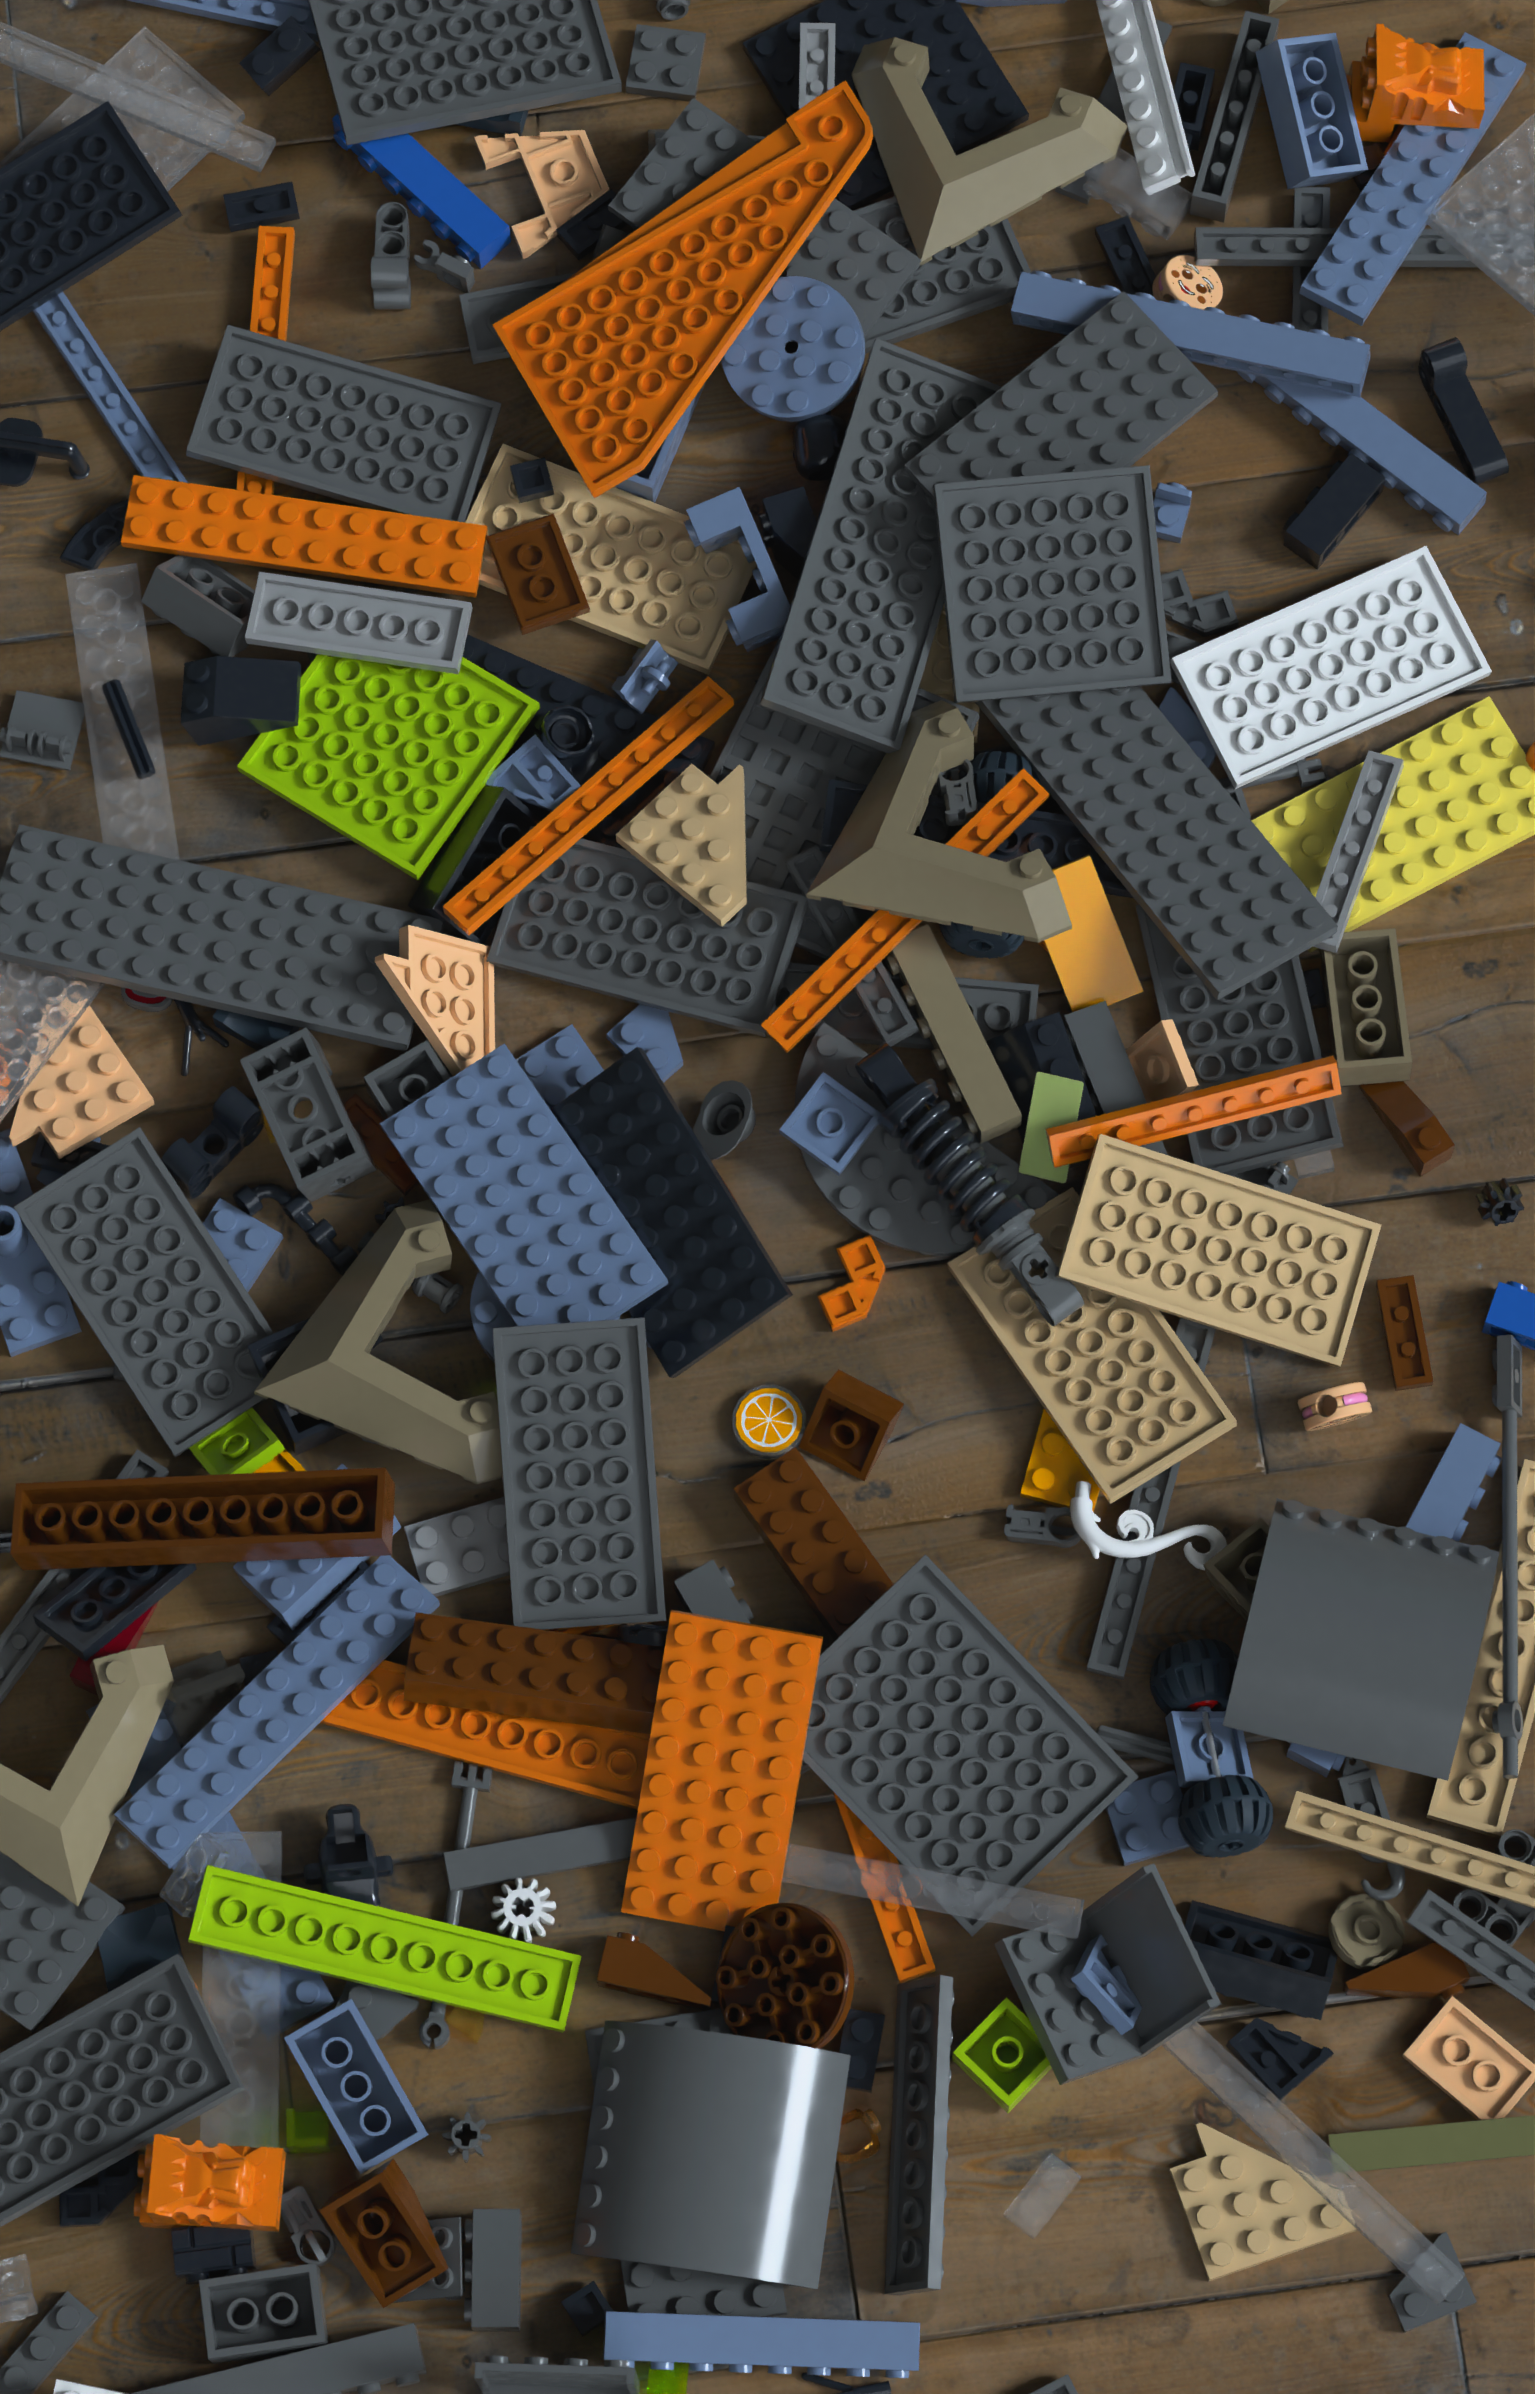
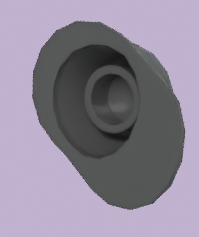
M734 1080L723 1081L714 1086L705 1096L693 1132L710 1160H717L729 1154L737 1144L743 1142L752 1134L756 1125V1114L752 1106V1097L749 1089L741 1082Z

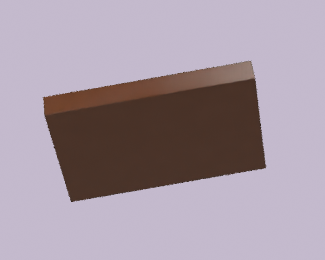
M554 513L486 536L487 544L522 635L590 612V607Z

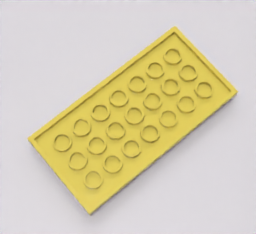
M1490 696L1381 752L1384 755L1403 759L1404 767L1344 932H1351L1535 835V771L1526 762L1525 752ZM1364 762L1251 820L1314 897H1316ZM1311 947L1308 951L1311 953L1318 948Z

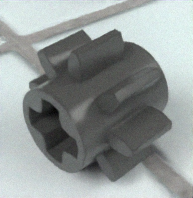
M466 2112L465 2120L457 2122L452 2117L449 2119L453 2126L452 2132L443 2133L442 2137L454 2143L449 2147L448 2154L452 2156L459 2151L462 2153L464 2162L468 2163L470 2154L476 2152L481 2157L485 2156L481 2148L482 2142H490L492 2138L490 2135L481 2134L480 2132L485 2127L486 2121L481 2119L475 2124L471 2121L470 2113ZM465 2129H471L473 2136L477 2137L476 2139H470L469 2146H463L461 2139L457 2138V2136L464 2135Z

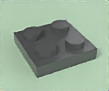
M637 24L626 81V93L683 101L696 99L706 33Z

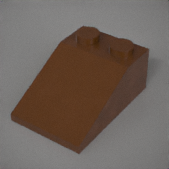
M391 2159L332 2195L319 2210L383 2308L448 2269L417 2195L394 2159Z

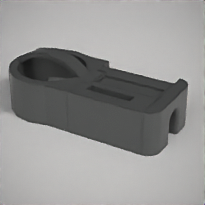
M966 759L963 764L940 772L938 775V785L945 801L946 824L948 826L967 824L978 813L971 762ZM958 770L966 772L967 775L959 780ZM950 771L952 781L944 778V775Z
M1013 1504L1007 1507V1524H1005L1004 1534L1010 1542L1070 1548L1081 1540V1537L1074 1528L1052 1525L1054 1520L1060 1516L1071 1517L1070 1508L1047 1507L1045 1513L1015 1510ZM1051 1533L1073 1537L1062 1540L1051 1535Z
M297 2186L282 2195L281 2216L290 2233H295L291 2236L298 2256L305 2264L316 2263L318 2267L326 2265L335 2254L336 2244L333 2236L326 2229L306 2190L302 2186ZM314 2232H320L329 2240L330 2250L326 2256L313 2234ZM305 2237L318 2258L317 2261L310 2260L303 2254L302 2242Z

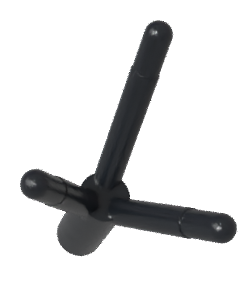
M174 999L185 1023L181 1074L182 1076H187L189 1073L192 1031H194L201 1042L206 1039L204 1033L225 1048L229 1046V1042L198 1018L192 1003Z
M807 2372L801 2375L803 2380L841 2391L840 2393L833 2394H891L889 2381L854 2387L818 2375H807Z

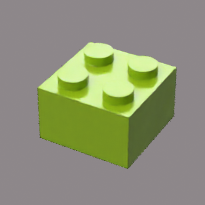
M1007 1997L958 2046L952 2055V2060L1007 2113L1052 2069L1029 2018Z

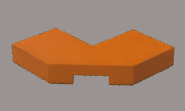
M870 1235L836 1249V1253L850 1282L817 1296V1300L832 1332L867 1318L885 1273V1265Z

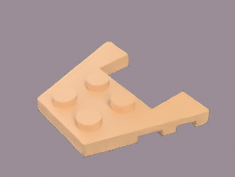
M585 130L540 132V135L519 136L518 133L505 134V137L488 138L487 135L474 137L475 145L486 170L521 158L544 215L511 226L512 234L523 259L528 258L556 237V229L609 191L608 184Z

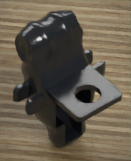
M334 1805L328 1809L325 1815L327 1831L320 1841L318 1851L319 1863L304 1866L305 1883L307 1885L321 1884L322 1893L380 1907L378 1878L388 1877L393 1874V1860L388 1855L376 1856L371 1836L362 1828L360 1824V1811L355 1805Z

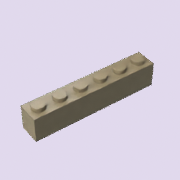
M929 924L911 931L885 957V962L892 976L898 974L903 986L900 987V992L908 1008L914 1006L919 1018L915 1019L919 1033L923 1039L929 1038L934 1047V1050L931 1051L932 1059L939 1071L945 1070L950 1080L946 1083L953 1102L957 1103L960 1101L965 1111L962 1119L967 1131L972 1132V1134L976 1133L981 1144L1020 1127L1022 1114Z

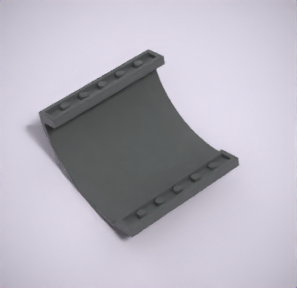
M1277 1498L1223 1726L1448 1781L1479 1655L1499 1552L1490 1550L1482 1545L1452 1541L1445 1536L1435 1537L1415 1532L1407 1527H1394L1378 1523L1370 1518H1356L1341 1514L1333 1509L1323 1510L1303 1505L1295 1500L1286 1501Z
M605 2020L571 2254L655 2264L763 2280L787 2286L818 2289L851 2055L725 2033Z

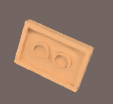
M1453 1996L1402 2056L1477 2120L1505 2118L1535 2082V2065Z

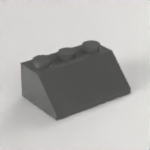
M178 555L156 566L141 600L142 603L152 609L155 615L167 619L178 626L183 634L197 639L209 647V650L216 656L233 657L244 651L249 645L246 643L245 634L254 598V589L209 559Z

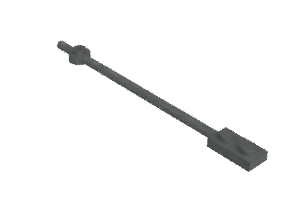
M1512 1335L1497 1336V1349L1492 1351V1364L1494 1370L1497 1371V1384L1492 1386V1400L1495 1407L1502 1412L1503 1702L1499 1704L1498 1710L1493 1712L1492 1724L1494 1732L1496 1734L1500 1733L1503 1740V1778L1515 1779L1518 1778V1740L1521 1739L1523 1734V1716L1518 1703L1517 1418L1522 1417V1346Z

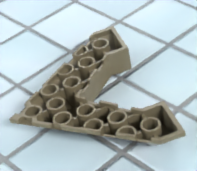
M896 37L864 45L851 74L861 99L862 107L871 122L880 157L895 198H897L900 206V212L915 247L916 255L922 260L920 266L931 261L932 256L948 247L952 249L978 235V231L985 227H992L1042 199V195L1058 186L1063 188L1085 176V171L1100 163L1105 165L1114 160L1128 129V125L1094 97L1060 87L1048 117L956 156L921 89L930 69L928 47Z
M943 700L911 712L900 749L893 753L885 754L809 888L806 898L821 901V898L824 897L843 901L845 906L871 911L879 909L889 911V914L949 926H951L952 922L973 926L975 931L1001 936L1003 932L1024 936V940L1037 943L1072 929L1056 876L1040 849L1004 862L914 835L929 803V796L933 786L938 781L939 773L963 764L966 759L969 761L974 759V735L958 707Z
M429 1199L394 1208L262 1380L254 1394L265 1399L271 1398L284 1403L290 1409L319 1421L323 1419L333 1423L334 1427L393 1450L394 1448L414 1456L415 1460L442 1470L443 1468L461 1475L463 1479L474 1484L503 1478L499 1412L494 1392L456 1401L370 1354L372 1347L380 1334L383 1333L396 1311L397 1305L406 1290L408 1291L414 1279L451 1269V1248L442 1219L432 1201Z
M164 1645L130 1649L92 1660L90 1670L100 1703L50 1791L0 1764V1852L18 1863L20 1867L41 1882L49 1885L77 1907L80 1904L116 1819L114 1814L122 1805L174 1682Z

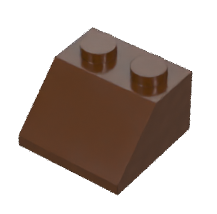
M838 1369L821 1392L799 1448L865 1481L890 1438L904 1403Z

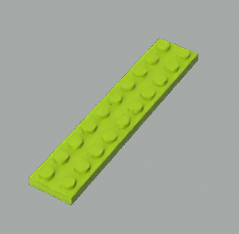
M210 1865L206 1867L188 1939L190 1943L562 2033L565 2031L582 1957L552 1948Z

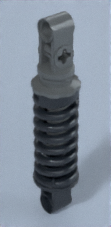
M887 1043L882 1044L855 1064V1068L859 1076L886 1107V1110L878 1118L877 1123L884 1127L891 1137L902 1138L900 1142L901 1151L904 1154H914L912 1165L915 1169H926L924 1181L927 1185H938L935 1192L937 1198L940 1201L951 1200L948 1205V1212L953 1217L962 1216L959 1223L962 1231L968 1233L976 1231L973 1235L972 1243L978 1255H984L989 1252L995 1254V1257L999 1259L998 1266L1001 1270L1009 1269L1035 1302L1039 1312L1051 1326L1055 1327L1081 1308L1085 1303L1079 1291L1070 1281L1056 1277L1059 1268L1041 1246L1044 1238L1040 1233H1034V1230L1030 1228L1029 1222L1036 1214L1035 1211L1030 1209L1018 1194H1014L1009 1199L1003 1192L1009 1188L1010 1182L1006 1178H1002L997 1183L993 1180L991 1176L998 1171V1166L992 1162L983 1167L980 1160L986 1155L985 1149L978 1147L972 1151L968 1147V1144L974 1139L972 1132L966 1131L955 1139L951 1133L962 1124V1119L959 1116H953L945 1123L939 1118L949 1110L950 1104L947 1100H942L935 1106L932 1104L938 1098L937 1083L934 1079L917 1084L904 1067L896 1052ZM1032 1267L1035 1270L1040 1268L1044 1270L1042 1279L1038 1275L1034 1277L1029 1275Z

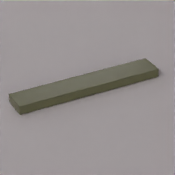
M1535 2115L1328 2134L1332 2174L1535 2155Z

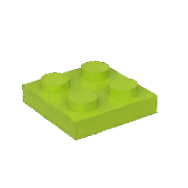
M252 1407L189 1448L209 1475L253 1473L285 1450L280 1440Z

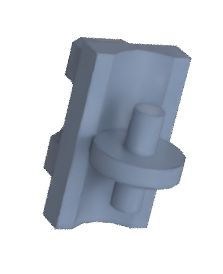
M650 639L645 648L637 650L632 657V666L624 676H619L612 685V689L631 708L641 714L659 690L666 691L671 683L668 677L678 664L673 657L663 650L657 640Z

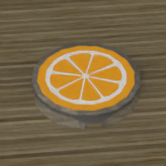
M760 1385L748 1390L738 1399L732 1413V1429L737 1443L748 1454L760 1459L777 1458L794 1447L799 1446L806 1430V1413L801 1401L790 1390L779 1385Z

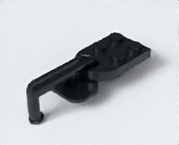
M7 418L0 422V485L18 487L27 483L34 473L38 456L67 460L70 465L69 473L74 479L82 480L88 477L90 473L89 464L85 461L76 444L43 438L40 426L34 421Z

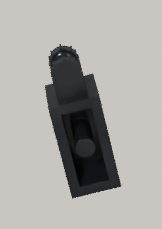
M1181 62L1174 94L1189 152H1191V149L1198 151L1213 91L1215 69Z

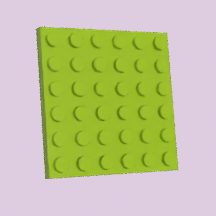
M317 654L301 677L298 726L261 733L237 765L240 773L418 880L482 791L492 772L499 767L540 709V705L536 700L462 657L459 674Z

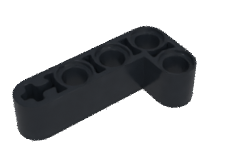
M1454 337L1423 349L1418 370L1422 384L1468 478L1479 485L1508 473L1509 466L1506 455L1466 376L1468 361L1465 350L1460 340Z

